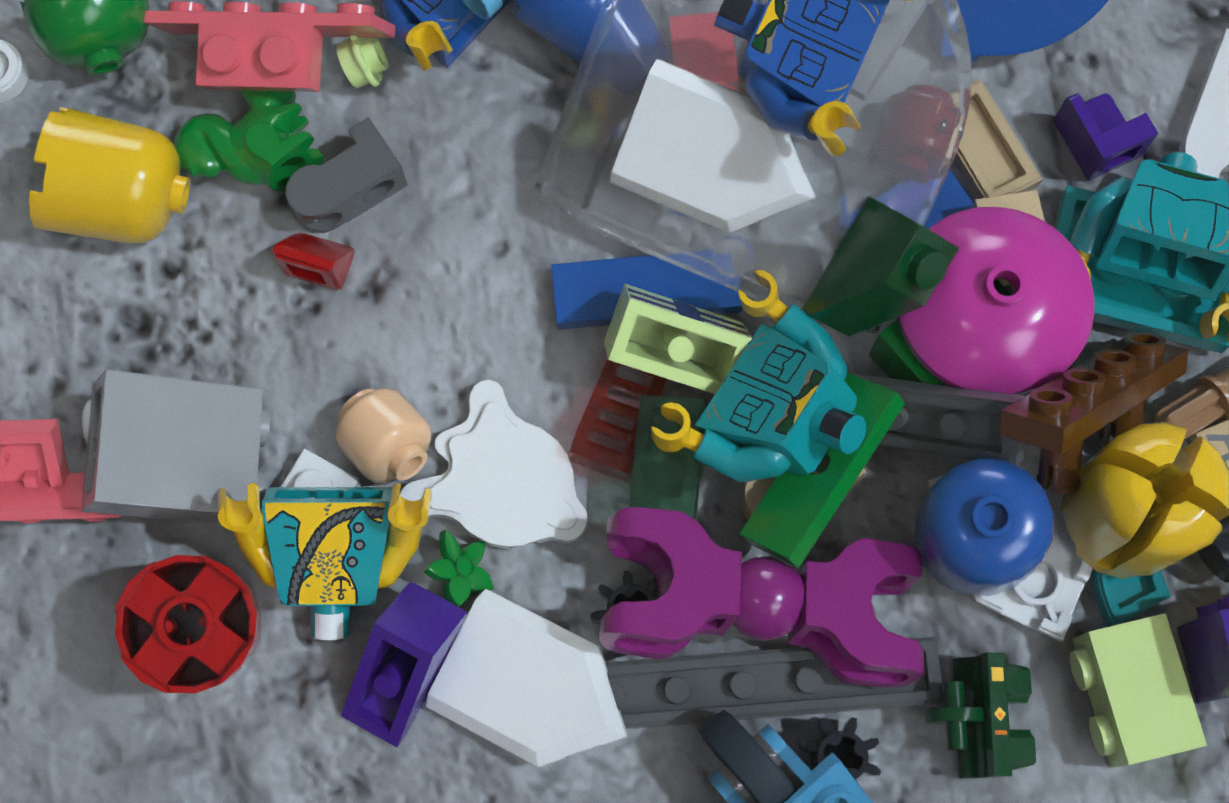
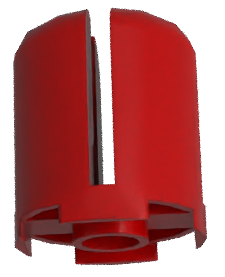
M175 555L148 564L127 583L115 607V637L121 652L122 662L140 682L164 693L195 694L223 684L242 669L241 666H243L246 658L253 654L260 640L261 611L253 589L242 577L236 575L231 568L206 556ZM176 606H183L184 611L189 612L190 606H198L204 612V615L200 617L199 623L202 627L206 628L205 633L197 642H194L192 636H188L187 644L175 642L174 640L180 634L178 619L172 616L170 611Z

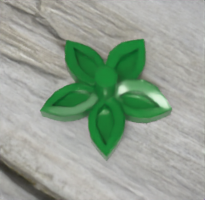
M441 531L439 535V549L443 558L428 563L423 573L434 580L445 581L443 585L445 599L459 607L466 601L470 593H482L485 589L490 591L494 589L489 574L483 568L477 566L483 558L486 543L474 542L461 550L458 541L449 531Z

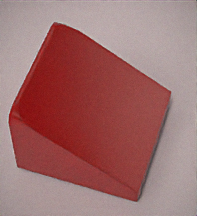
M295 233L276 243L272 251L286 276L337 291L338 289L342 290L355 255L354 248L306 233Z

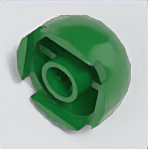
M24 0V2H20L28 29L36 45L50 59L69 67L86 68L88 74L91 75L106 74L121 68L124 65L122 58L134 52L147 35L148 24L144 23L145 11H149L147 0Z

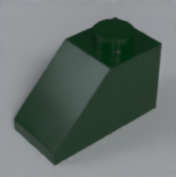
M868 196L802 310L806 315L847 336L854 335L926 305L936 286L944 278L947 268L958 252L959 247L916 221Z

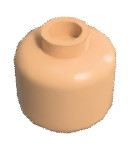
M366 389L352 396L343 405L337 418L336 442L338 448L364 477L373 483H388L396 479L404 481L416 475L423 468L427 461L426 452L432 438L431 427L424 417L398 391L394 389Z

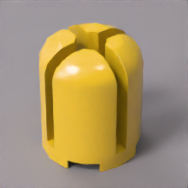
M1168 422L1140 424L1114 438L1080 467L1079 478L1081 483L1079 490L1063 495L1060 511H1064L1067 531L1077 547L1074 550L1076 555L1097 572L1119 579H1127L1135 576L1152 575L1212 544L1222 531V525L1219 521L1229 516V469L1213 445L1200 436L1179 451L1187 429Z

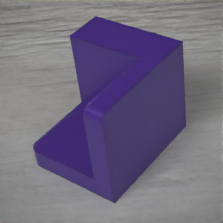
M1079 93L1071 95L1064 100L1053 119L1055 126L1088 182L1140 158L1159 134L1147 113L1126 122L1113 98L1107 93L1087 102H1084Z

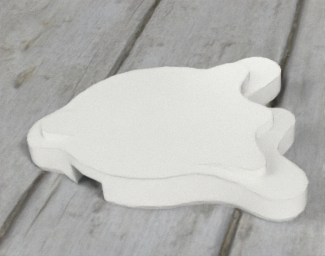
M485 380L474 385L470 393V413L468 419L461 425L443 431L435 439L437 453L448 463L447 471L439 476L424 478L406 484L400 495L407 500L416 501L423 498L425 488L431 489L432 498L429 518H446L455 521L472 537L495 548L510 550V547L526 546L535 542L539 544L552 540L571 543L579 539L587 528L588 518L585 508L576 496L573 469L563 447L542 428L524 422L517 417L508 406L503 388L497 382Z

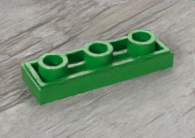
M848 372L845 382L857 396L856 407L852 412L864 417L866 422V433L862 444L851 454H845L829 447L815 471L807 475L786 471L781 476L776 477L739 533L752 546L798 569L905 405V402L897 392Z

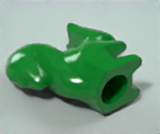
M239 90L250 110L234 125L220 115L204 113L190 118L177 132L174 146L179 155L180 168H183L193 177L202 175L207 178H213L223 170L238 182L266 185L274 191L286 192V185L290 177L298 169L307 165H321L324 162V156L319 150L309 148L315 139L310 132L302 131L309 121L304 115L298 116L302 108L300 104L295 103L296 94L292 91Z

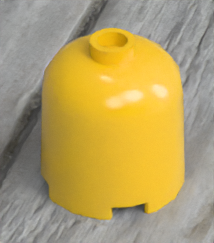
M60 107L59 112L51 111L48 114L34 155V162L46 165L43 192L34 190L29 192L30 219L34 228L121 243L144 244L156 239L167 228L173 212L179 214L185 212L190 193V178L180 176L179 155L174 144L164 134L146 127L74 109Z

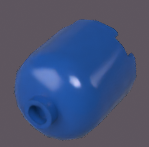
M978 458L954 466L927 491L915 515V541L922 555L923 565L940 584L962 595L991 596L1014 589L1042 563L1053 541L1054 513L1045 489L1028 471L1006 460Z

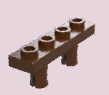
M1148 332L1130 333L1120 341L1097 352L1096 355L1065 371L1062 375L1040 388L1032 390L1030 394L1002 409L999 436L1039 447L1040 458L1036 481L1046 490L1050 487L1052 479L1051 492L1057 494L1074 493L1079 490L1081 483L1079 476L1084 439L1102 428L1099 434V443L1106 446L1118 435L1142 424L1145 399L1186 373L1189 349L1166 344V339L1158 334Z

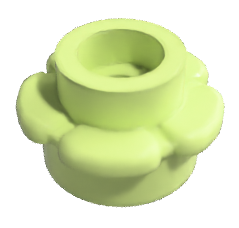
M350 36V38L337 43V55L349 82L355 88H360L369 83L373 87L379 86L382 81L381 72L389 68L385 51L377 38Z

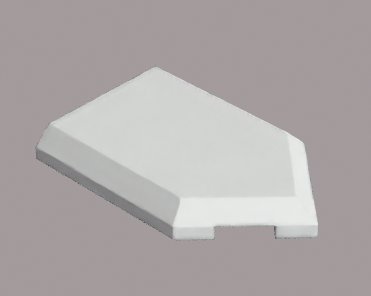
M656 59L647 76L613 166L610 183L728 233L816 198L809 177L803 170L790 138L791 134L771 128L749 96L663 60Z
M1032 445L1025 446V460L1017 465L1028 471L1035 479L1039 469L1040 448ZM944 475L928 480L929 489ZM1051 479L1050 487L1045 491L1054 513L1053 541L1042 563L1012 590L991 596H972L975 603L1062 642L1073 618L1072 613L1085 583L1088 582L1093 568L1074 552L1077 547L1067 531L1064 511H1060L1064 494L1051 492Z
M485 589L476 598L428 692L427 708L540 768L564 760L568 756L628 737L621 712L617 709L608 680V670L600 646L490 590Z

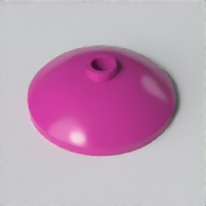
M1004 207L967 209L954 213L930 227L929 230L959 247V250L948 266L944 278L936 286L926 305L897 317L904 340L923 367L949 386L1015 395L1030 393L1032 390L1038 389L1062 375L1083 350L1090 335L1094 318V293L1091 279L1082 258L1073 245L1058 230L1045 221L1031 214ZM996 279L1009 281L1014 287V295L1003 296L999 294L994 288L993 281Z

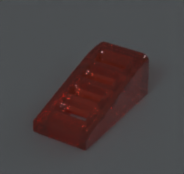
M607 359L569 448V461L628 483L668 379ZM620 366L654 377L650 388L618 377L617 373ZM613 388L643 399L644 402L641 409L608 398L611 389ZM605 410L635 421L632 431L601 420L602 411ZM594 432L626 443L623 453L592 442L591 439Z

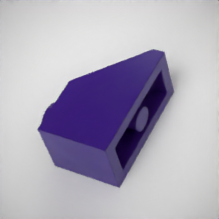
M410 581L374 623L341 717L398 748L423 706L428 692L463 625L467 612Z

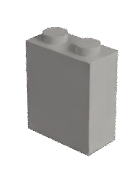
M106 369L92 386L81 512L220 524L218 521V490L225 488L226 495L230 499L243 501L247 499V485L249 483H255L259 486L261 509L262 500L266 494V475L264 472L258 471L259 447L266 445L270 431V413L267 409H262L263 389Z

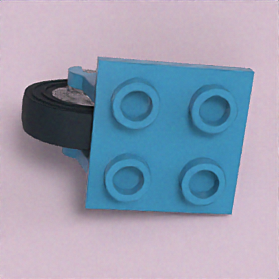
M722 710L712 717L699 731L701 738L723 763L707 779L728 803H746L744 800L750 795L757 803H873L843 763L833 753L811 771L769 724L752 737L732 714ZM784 764L803 784L799 790L796 789L780 769Z

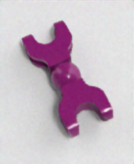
M628 507L617 511L607 519L606 541L608 549L618 558L627 559L645 566L656 578L660 594L657 600L624 601L612 606L600 620L599 640L610 651L652 659H666L683 650L693 638L701 634L724 635L733 625L740 634L758 641L777 639L788 634L787 644L803 646L812 650L818 655L825 668L845 683L878 687H903L917 681L925 674L923 647L917 640L905 638L887 631L876 619L871 602L872 596L899 595L909 590L923 576L922 555L915 547L863 538L844 548L834 560L829 562L806 561L796 571L792 565L771 555L754 557L741 563L742 551L721 548L710 539L705 529L697 521L683 512Z

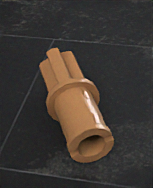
M1229 367L1214 377L1203 375L1197 379L1195 389L1156 412L1154 416L1155 423L1168 422L1186 428L1185 440L1215 420L1224 422L1229 420Z

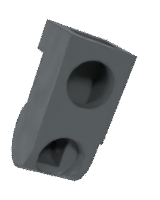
M369 117L348 129L353 146L322 165L302 167L290 177L286 185V197L298 222L305 229L314 233L332 231L408 186L401 164Z

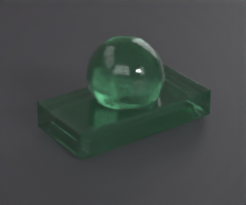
M640 395L629 507L679 511L686 513L697 521L699 489L704 465L692 459L693 451L686 447L676 452H666L659 449L652 439L651 426L667 434H674L680 431L682 428L680 424L669 421L661 414V406L672 402L681 405L687 410L690 416L691 428L702 433L695 424L708 403L705 399Z

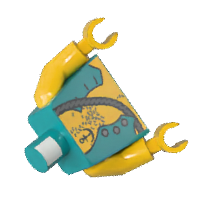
M249 483L247 485V499L243 501L230 499L226 495L225 488L218 490V521L226 529L232 530L239 549L262 583L277 589L279 601L282 605L310 606L311 637L320 640H338L350 635V606L375 604L377 589L395 584L418 549L422 527L426 525L429 519L432 490L425 488L423 498L410 501L400 495V483H395L393 487H269L262 500L261 511L259 486L255 483Z

